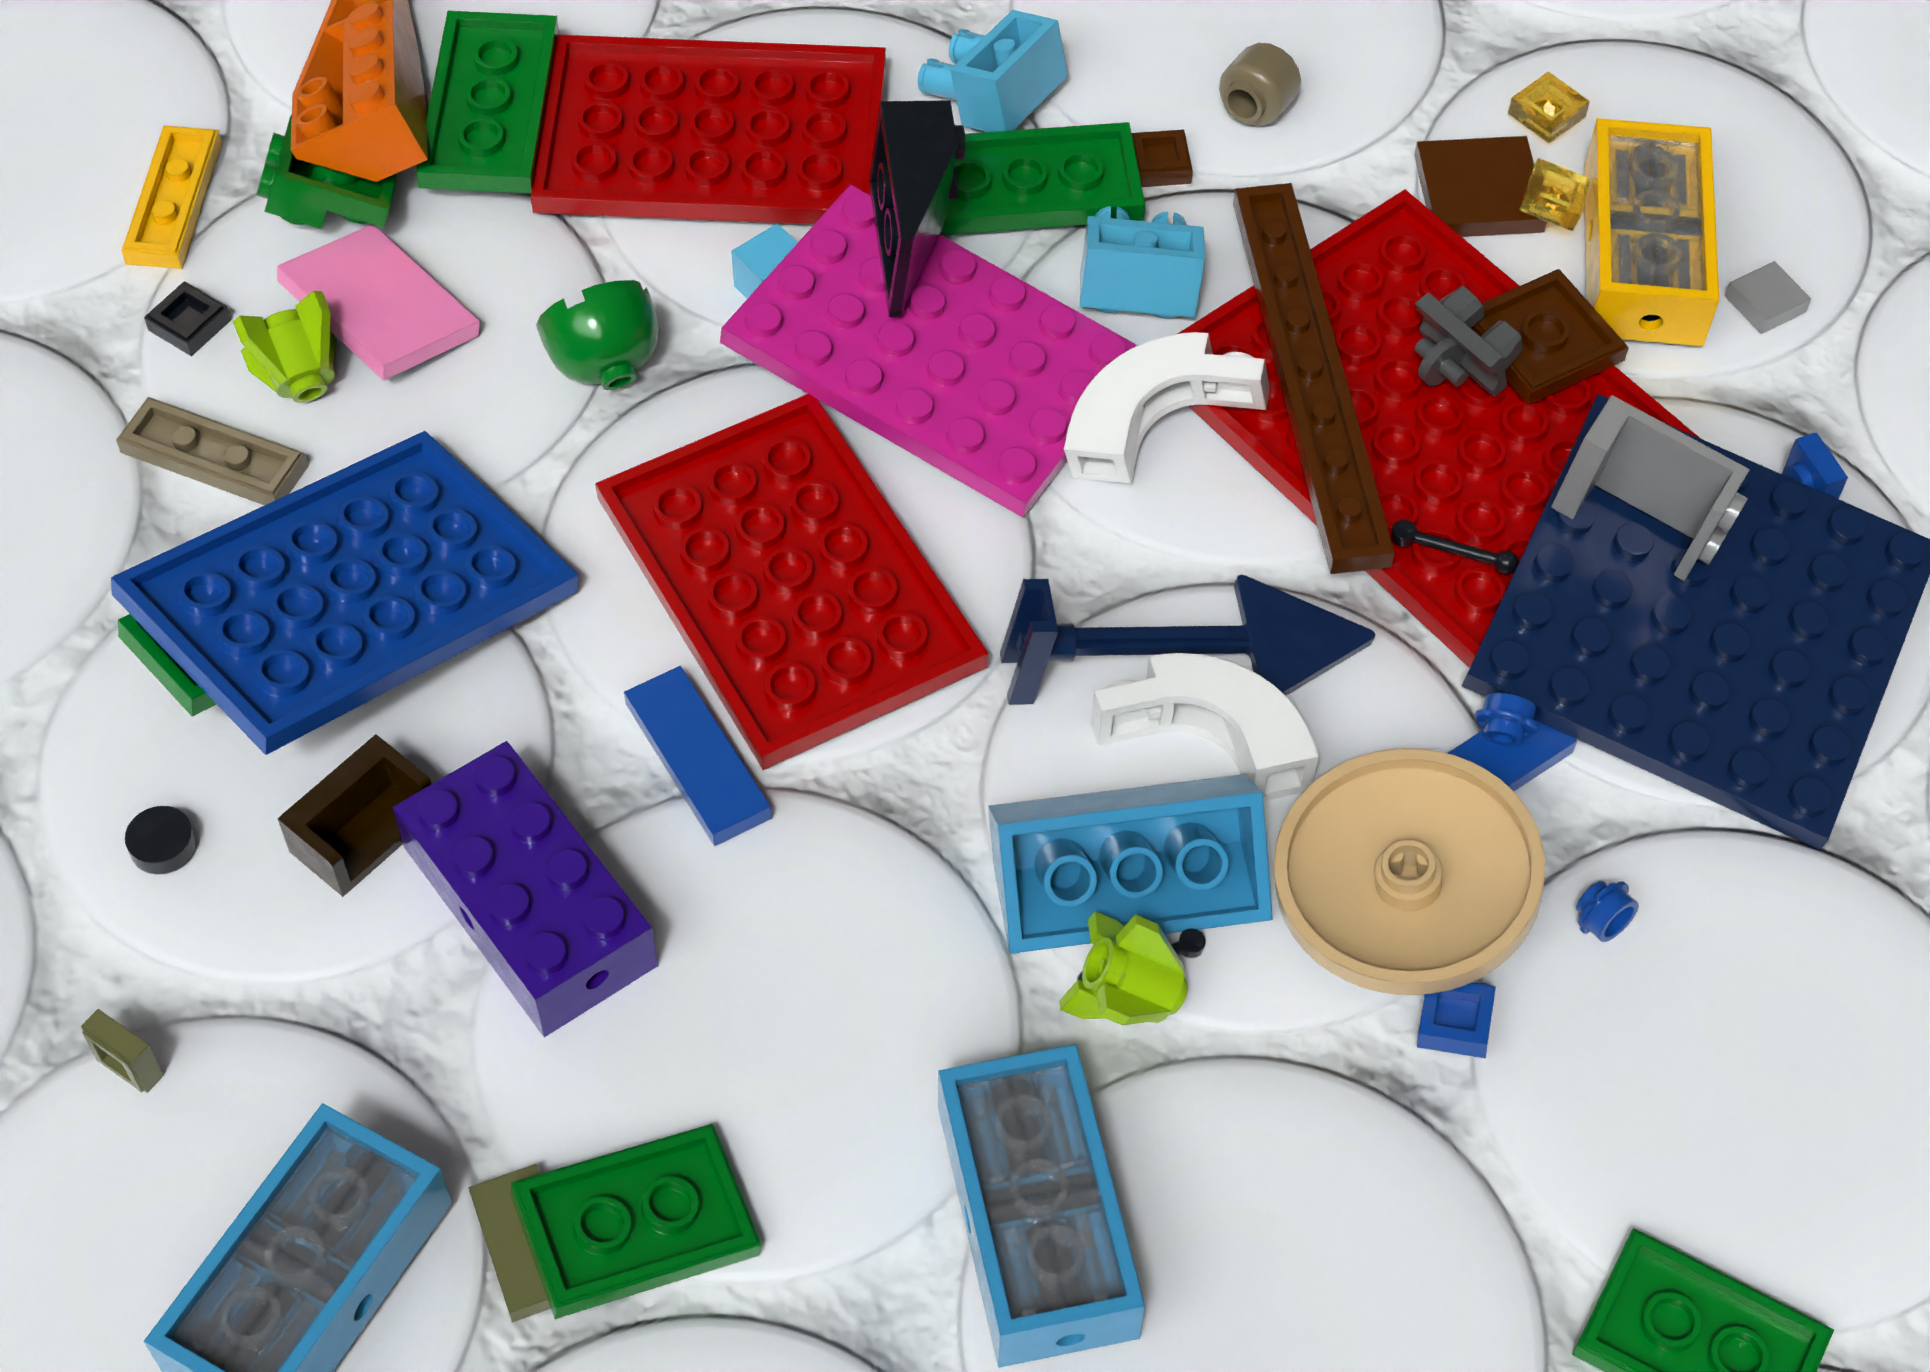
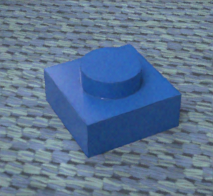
M1816 432L1795 439L1782 475L1839 499L1848 476Z
M1469 983L1449 991L1425 994L1417 1048L1486 1059L1496 986Z

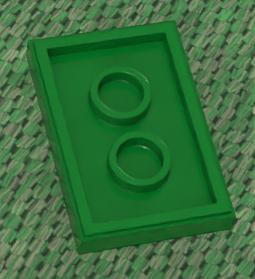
M713 1124L511 1182L510 1195L554 1319L751 1259L760 1254L762 1244Z
M1633 1228L1572 1355L1604 1372H1817L1834 1329Z

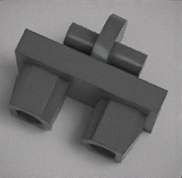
M1463 285L1440 301L1428 292L1415 303L1416 310L1423 315V321L1419 329L1420 334L1424 338L1418 341L1414 350L1423 358L1418 369V376L1428 386H1436L1448 379L1453 385L1459 387L1470 376L1493 397L1507 387L1505 370L1523 351L1522 337L1519 332L1506 321L1501 320L1482 336L1473 331L1471 328L1484 317L1483 305Z

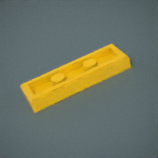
M163 125L121 250L126 265L183 268L222 146L219 130Z

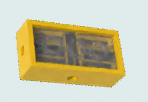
M1597 118L1584 164L1586 300L1621 339L1704 346L1719 303L1711 128Z

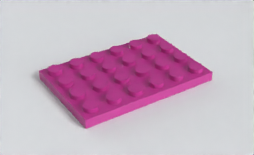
M851 184L722 326L720 336L721 344L1022 518L1067 462L1064 446L1068 427L1077 402L1086 387L1110 362L1138 346L940 234L901 317H889L871 196Z

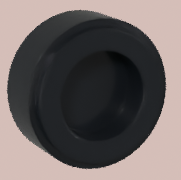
M156 806L142 811L132 819L125 832V844L132 861L139 869L151 874H167L178 870L191 859L196 848V836L188 817L182 811L169 806Z

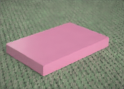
M369 225L277 265V281L299 302L313 290L323 292L331 311L330 331L383 381L479 336L480 321L375 225Z

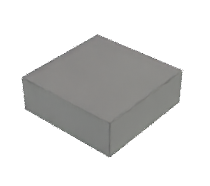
M1775 261L1730 282L1725 294L1727 299L1761 334L1807 312L1811 298Z

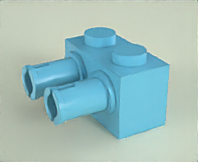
M1012 10L986 36L970 32L966 29H959V34L955 33L952 36L949 46V56L955 65L940 62L933 58L927 59V64L923 63L918 73V87L924 94H933L957 100L963 126L985 132L1014 130L1068 77L1058 20Z
M1111 206L1100 209L1095 217L1088 216L1080 271V307L1095 308L1106 313L1129 311L1150 313L1161 318H1173L1176 316L1195 318L1205 262L1204 227L1187 225L1185 219L1175 212L1173 213V224H1168V212L1156 215L1152 222L1130 220L1128 213L1120 207H1117L1116 219L1111 218Z

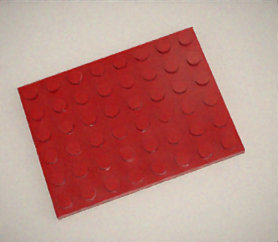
M1406 189L1310 249L1390 538L1393 525L1397 521L1408 520L1416 525L1417 531L1497 554L1508 550L1515 553L1520 562L1598 394L1607 398L1613 395L1659 421L1700 438L1616 366H1612L1530 405L1526 404L1508 381L1507 387L1495 397L1490 395L1470 376L1459 387L1453 385L1448 379L1436 386H1428L1418 376V369L1423 358L1414 350L1418 341L1424 338L1420 334L1419 329L1423 321V315L1416 310L1415 303L1428 292L1440 301L1462 285L1474 294L1480 303H1483L1517 288L1519 285ZM1253 285L1177 334L1191 332L1209 333L1214 355L1242 352L1254 358L1265 359L1270 387L1266 410L1215 405H1190L1188 407L1317 526L1255 286ZM1391 539L1395 552L1391 568L1365 571L1470 668L1514 573L1509 575L1501 574L1494 565L1413 543L1408 547H1400Z

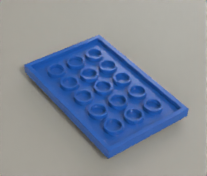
M423 431L112 576L111 591L112 596L247 737L265 755H268L576 593L579 574L431 435Z

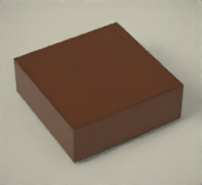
M1184 129L1132 133L1142 187L1191 184L1193 170Z

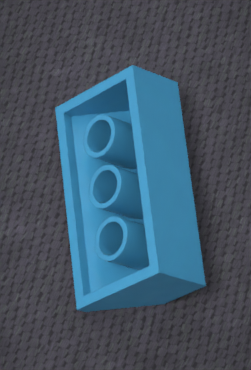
M1247 774L988 805L994 871L1010 954L1091 944L1088 919L1095 911L1117 920L1123 926L1136 914L1157 923L1164 934L1183 932L1191 928L1200 930L1273 920L1263 792Z

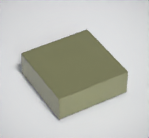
M97 1009L81 1025L82 1034L95 1059L140 1092L145 1091L148 1093L164 1076L150 1045L100 1009Z

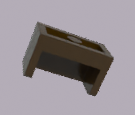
M375 734L277 819L289 852L339 895L344 897L403 845L393 807L430 786L432 782L424 772Z

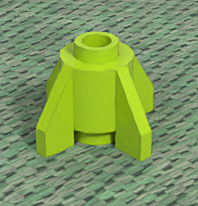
M315 290L296 304V309L274 313L264 320L263 317L239 315L232 321L240 342L245 346L241 353L248 371L274 390L278 396L293 398V401L297 403L308 402L322 396L327 391L326 385L335 377L333 366L336 339L330 331L331 311L323 292Z
M1095 911L1088 919L1090 942L1094 945L1086 957L1082 971V981L1077 980L1059 1000L1060 1010L1081 1019H1108L1120 1025L1144 1022L1157 1024L1165 1020L1169 1015L1175 1014L1185 1001L1188 982L1185 978L1183 963L1159 925L1135 914L1123 926L1117 920Z

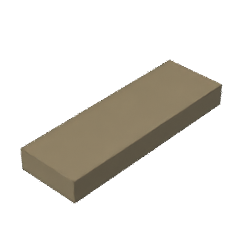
M147 397L116 439L122 454L262 505L290 494L308 468L307 459L303 452Z

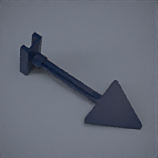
M1239 575L1234 583V590L1243 624L1240 626L1075 628L1073 623L1056 622L1049 579H1023L1000 650L1001 663H1017L1007 692L1009 705L1034 704L1048 661H1073L1075 656L1245 653L1251 659L1253 672L1272 683L1286 696L1370 646L1375 638V632L1246 575Z

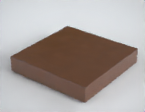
M1527 136L1417 141L1414 156L1425 205L1461 237L1545 232L1548 217Z
M1560 269L1481 303L1483 305L1484 317L1471 328L1479 336H1482L1501 320L1506 321L1519 332L1522 337L1523 351L1505 372L1506 380L1527 405L1533 404L1625 361L1629 349L1625 342Z

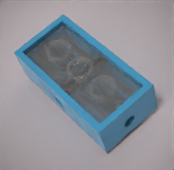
M1074 1044L938 1070V1110L998 1368L1140 1339L1145 1304L1077 1045Z
M322 1103L143 1341L162 1372H333L451 1206V1198L441 1168Z

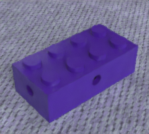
M508 741L501 743L393 807L405 850L544 1038L658 967L651 925Z

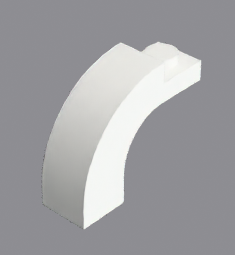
M1199 332L1163 336L1140 344L1118 356L1094 377L1084 390L1073 411L1064 446L1072 477L1131 484L1142 438L1158 419L1175 409L1190 405H1215L1266 410L1270 387L1265 359L1254 358L1242 352L1214 355L1209 333Z
M1171 653L1149 656L1146 679L1140 681L1120 680L1108 685L1106 688L1094 690L1091 726L1098 746L1160 732L1183 731L1203 736L1223 748L1236 764L1239 773L1247 774L1263 792V801L1302 793L1314 782L1319 754L1304 719L1291 701L1277 687L1262 676L1236 663L1201 654Z

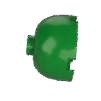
M635 280L612 281L581 290L585 299L584 302L567 309L563 298L551 305L540 315L536 327L543 346L555 367L570 380L586 385L602 384L604 390L619 389L634 382L637 378L636 371L648 363L658 346L660 327L657 312L647 287L643 290L641 283Z

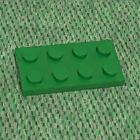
M447 11L426 118L428 160L417 164L416 169L419 188L531 194L557 34H559L557 16Z
M1130 123L965 134L964 160L955 161L958 172V196L956 200L948 201L945 222L940 235L1087 225L1088 216L1095 217L1100 209L1111 206V218L1116 219L1117 207H1120L1128 213L1130 220L1144 221L1145 202Z

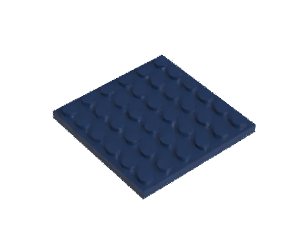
M1598 394L1462 683V687L1484 697L1491 693H1507L1523 697L1536 706L1534 720L1821 850L1830 838L1930 575V539L1671 426L1750 469L1737 493L1748 498L1710 564L1707 565L1697 559L1684 581L1673 575L1694 540L1684 533L1596 485L1590 491L1574 519L1551 508L1585 436L1609 400V398Z

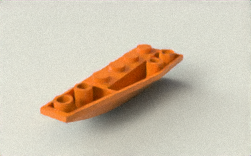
M331 0L292 94L290 150L296 159L374 182H378L428 160L423 74L408 0Z

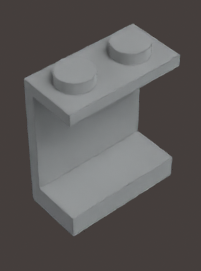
M1611 395L1585 436L1551 508L1574 519L1594 485L1694 539L1673 574L1685 581L1697 559L1707 565L1710 564L1748 498L1737 493L1750 469Z

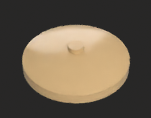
M1401 748L1372 752L1348 760L1324 773L1292 805L1282 823L1275 847L1274 875L1276 895L1284 921L1295 940L1312 959L1332 974L1359 987L1395 995L1434 994L1465 986L1484 977L1509 959L1521 946L1537 919L1542 903L1545 880L1543 844L1534 819L1522 800L1500 778L1485 768L1452 754L1427 749Z

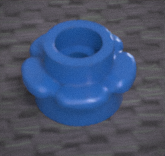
M1491 693L1486 695L1483 709L1477 710L1474 716L1478 725L1484 729L1483 736L1487 740L1505 746L1521 745L1523 738L1537 733L1539 725L1534 721L1535 704L1513 694Z
M1599 881L1592 885L1581 896L1576 906V910L1580 913L1578 920L1580 931L1583 934L1591 932L1601 942L1610 941L1619 935L1633 920L1639 908L1638 902L1628 894L1629 885L1623 881L1609 885L1605 881Z

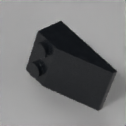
M950 100L880 101L868 182L889 317H901L944 226L948 201L956 200L958 196V172L955 161L964 160L966 143L963 125L954 124Z

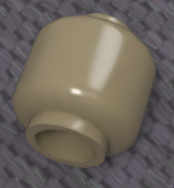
M1256 43L1248 46L1221 75L1219 84L1221 100L1228 113L1240 122L1252 126L1270 124L1283 113L1299 94L1301 86L1299 68L1287 52L1273 44Z

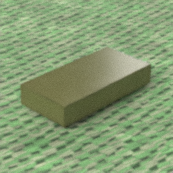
M537 1164L468 1187L512 1323L551 1309L510 1195L511 1182L540 1174Z

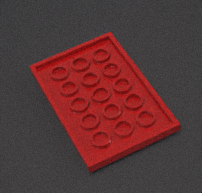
M557 34L530 196L533 213L815 224L850 184L870 195L868 181L880 101H883L886 48Z
M809 394L595 483L599 502L762 770L988 667L987 650L819 401Z

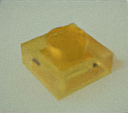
M1548 71L1511 98L1508 114L1547 143H1551L1586 117L1590 101Z
M1538 158L1529 174L1520 211L1535 216L1544 222L1573 231L1582 215L1591 179Z

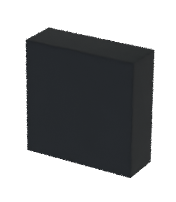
M185 281L144 317L148 331L191 357L231 321L226 305Z

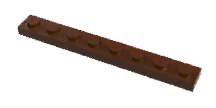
M1292 183L1236 188L1233 207L1330 574L1391 568L1395 552Z

